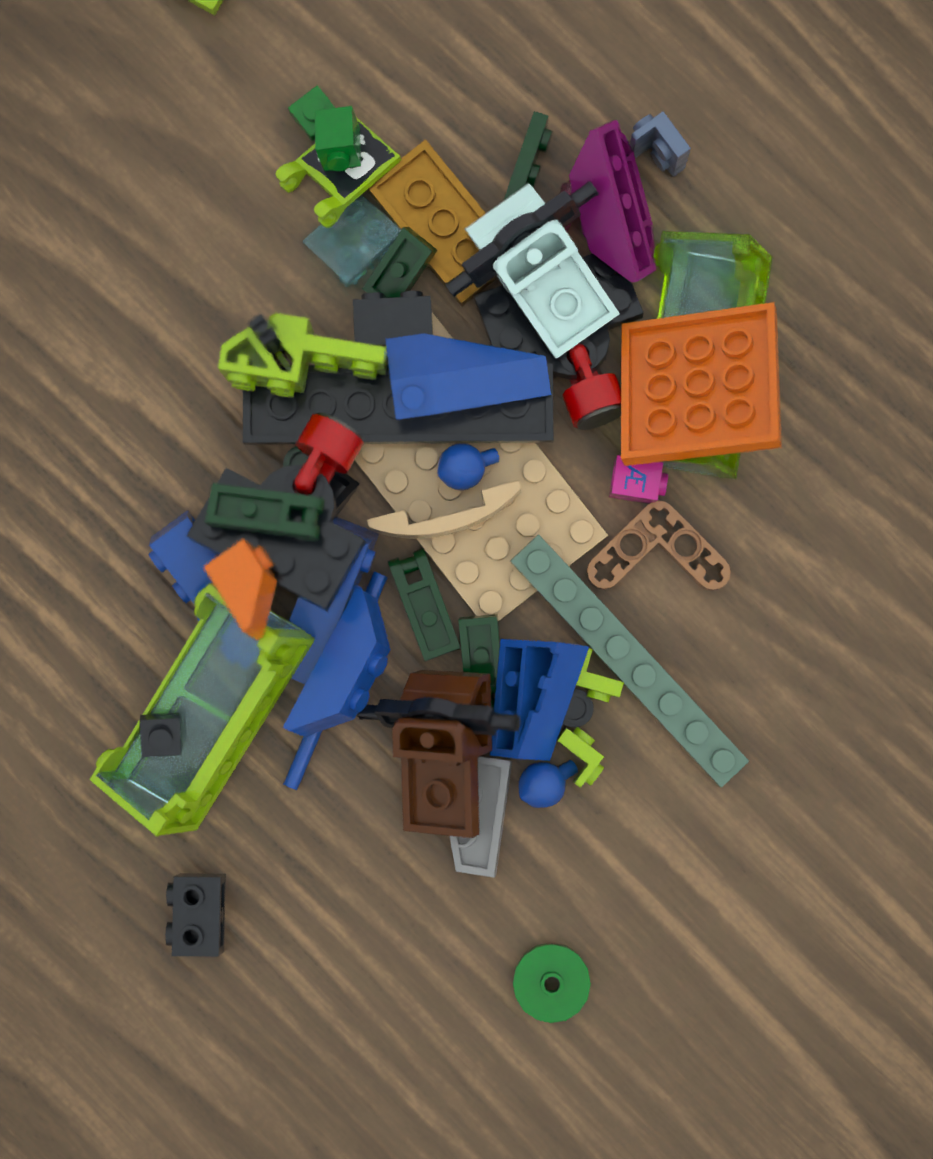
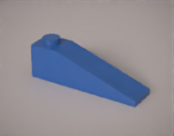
M425 333L385 339L396 420L551 395L547 360L544 355Z

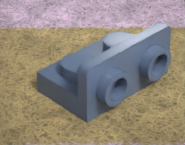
M664 111L656 117L649 114L633 126L634 132L631 134L630 145L634 151L635 158L649 148H652L653 151L650 152V155L661 171L667 169L672 177H674L686 168L691 148Z

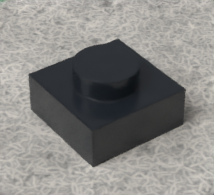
M180 713L140 715L142 757L182 754Z

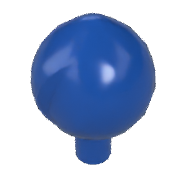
M454 444L441 454L438 461L437 474L448 487L461 491L468 490L481 481L485 467L499 462V454L495 448L480 452L469 444Z
M568 760L558 767L548 762H536L529 765L519 778L520 799L534 808L550 807L557 804L565 793V780L578 773L576 764L572 760Z

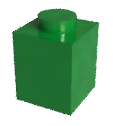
M345 106L314 111L315 150L323 170L344 171L348 168L361 166L360 126L353 107Z

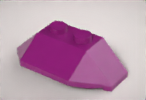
M612 120L590 130L569 174V179L571 182V194L588 181L594 185L599 194L578 208L581 212V230L586 238L589 251L632 283L638 282L657 270L656 260L653 257L655 248L653 224L634 151L626 136L621 132L618 121Z

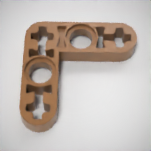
M664 501L648 504L590 561L586 570L587 580L593 587L601 590L610 589L658 544L704 590L713 591L722 588L729 581L731 574L727 561L670 504ZM652 509L656 513L661 510L667 513L664 521L671 529L676 522L682 527L671 535L668 542L661 537L668 533L661 525H657L654 528L649 524L652 519L649 512ZM631 534L640 539L642 548L639 554L627 556L622 552L620 542L624 536ZM687 535L693 538L696 549L691 556L684 557L676 552L674 544L677 537ZM612 548L616 556L627 563L628 566L622 569L620 563H618L610 572L613 579L609 582L604 578L599 582L594 577L598 572L594 566L597 563L602 566L606 565L613 558V556L607 554V551ZM703 549L709 556L702 560L710 567L717 564L721 568L718 572L721 578L719 582L714 579L709 582L705 581L703 577L707 572L700 564H697L695 569L689 566V563L700 556Z

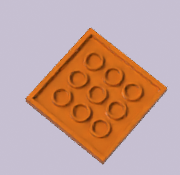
M774 302L622 323L621 460L624 466L782 448L777 309Z

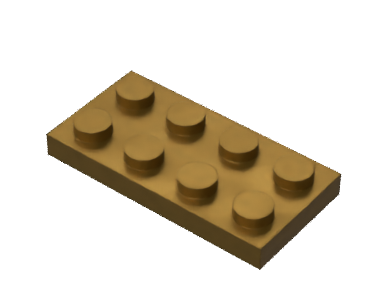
M426 139L402 157L397 165L367 190L400 231L403 227H410L438 250L428 266L444 286L445 283H448L465 271L462 267L463 262L479 252L464 228L483 216L485 211ZM495 276L480 288H477L473 283L456 295L455 299L463 306L498 277Z

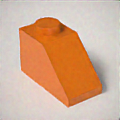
M242 539L203 567L241 630L257 641L264 636L277 580L269 569L274 566V563L261 545L255 548L245 539Z

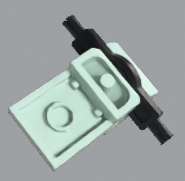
M588 181L571 195L565 190L545 204L530 184L524 185L464 228L479 252L462 263L465 271L448 283H445L449 292L455 298L456 295L473 283L477 288H480L497 276L554 358L557 359L620 314L564 229L565 226L581 215L578 208L599 195L596 188Z

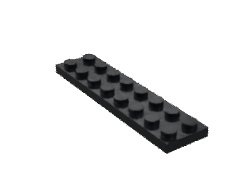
M547 363L551 395L396 420L389 365H387L386 375L377 374L374 380L353 376L354 370L338 368L337 373H327L315 370V365H309L304 393L294 392L293 398L273 395L270 393L271 389L262 386H256L255 391L243 390L244 445L296 444L312 414L317 413L328 414L346 423L361 435L364 444L553 443L554 441L553 363ZM278 365L281 371L287 372L283 365Z

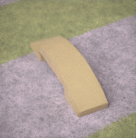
M515 481L481 490L484 506L409 525L405 510L371 518L367 521L371 531L397 538L419 539L449 535L478 525L503 510L519 495L521 485L520 481Z

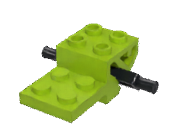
M260 313L248 322V328L222 344L218 370L228 382L232 383V387L235 389L255 391L256 386H262L271 389L270 393L273 395L293 398L294 392L304 393L309 363L315 364L314 369L318 371L337 373L338 368L354 370L353 376L374 380L377 374L386 375L388 357L386 347L315 336L309 318L274 313L266 321V318ZM287 358L293 362L292 367L286 360ZM282 363L287 372L281 371L278 364Z

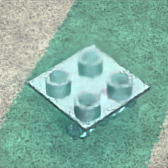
M361 195L343 211L338 221L332 227L325 228L320 225L302 242L338 275L339 281L347 288L351 284L356 285L358 283L357 281L367 272L366 267L370 270L375 268L372 264L375 259L380 263L382 260L380 254L383 256L386 254L401 229Z

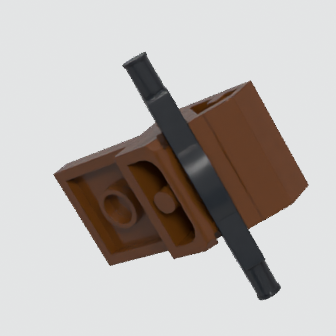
M437 670L412 672L409 675L400 700L380 699L378 705L367 704L361 712L357 713V717H359V720H380L384 727L392 728L393 757L401 758L403 831L474 838L480 835L478 757L492 751V735H496L497 729L518 731L520 728V717L518 714L495 713L491 707L490 674Z

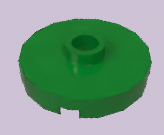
M553 943L536 945L524 953L515 967L513 978L515 998L523 1011L536 1020L548 1023L566 1021L577 1014L588 1000L591 986L588 968L580 955L568 946ZM547 978H557L559 986L555 990H548L544 986Z

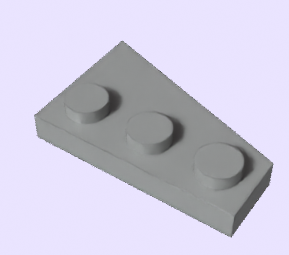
M478 757L480 835L474 838L450 836L456 872L496 877L512 761Z

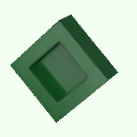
M317 85L289 106L288 110L311 141L315 140L314 111L336 107Z

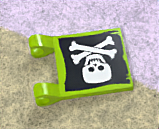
M358 118L361 166L348 168L344 171H324L314 144L295 161L279 167L275 173L277 179L280 180V186L286 192L294 191L304 176L308 174L331 196L320 201L314 207L319 223L325 228L332 227L351 203L401 161V157Z

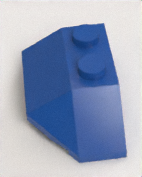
M356 587L283 726L284 729L306 737L354 720L357 713L365 708L370 696L369 690L376 677H379L384 672L388 663L387 656L391 650L377 598Z

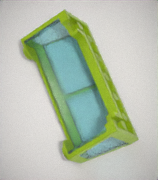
M208 583L197 594L194 601V614L200 620L142 714L180 713L182 754L142 757L140 721H138L123 747H117L113 750L108 749L100 755L96 762L97 768L90 778L91 782L155 836L196 831L315 641V638L306 631L271 610L269 611L264 636L256 641L241 630L217 588L212 583Z

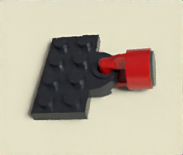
M593 253L582 258L620 314L557 359L551 354L512 295L506 291L503 285L474 295V300L491 346L546 356L547 363H553L554 378L569 379L571 387L564 391L562 397L573 426L580 430L603 426L621 416V387L617 376L613 373L599 375L597 369L604 360L606 361L610 344L608 330L621 326L622 323H629L643 318V310L632 283Z
M325 413L312 414L296 442L297 448L309 457L306 463L303 465L284 466L271 473L261 485L228 468H225L217 484L309 495L324 499L323 513L318 514L317 526L320 527L317 541L208 526L205 519L209 498L188 532L187 537L218 555H221L242 539H245L255 548L261 545L274 563V566L269 569L277 580V586L328 611L366 544L365 539L332 523L336 514V497L329 485L335 472L348 473L364 444L361 435L352 427ZM292 509L290 521L301 522L303 511Z

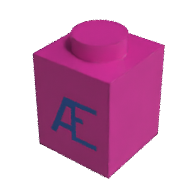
M617 455L614 460L609 497L647 504L657 502L658 495L665 496L668 483V473H662L663 462L624 466L621 456Z

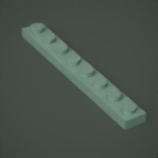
M537 535L510 560L515 568L581 639L593 649L594 653L621 682H624V685L719 787L722 788L749 762L741 751L540 535Z

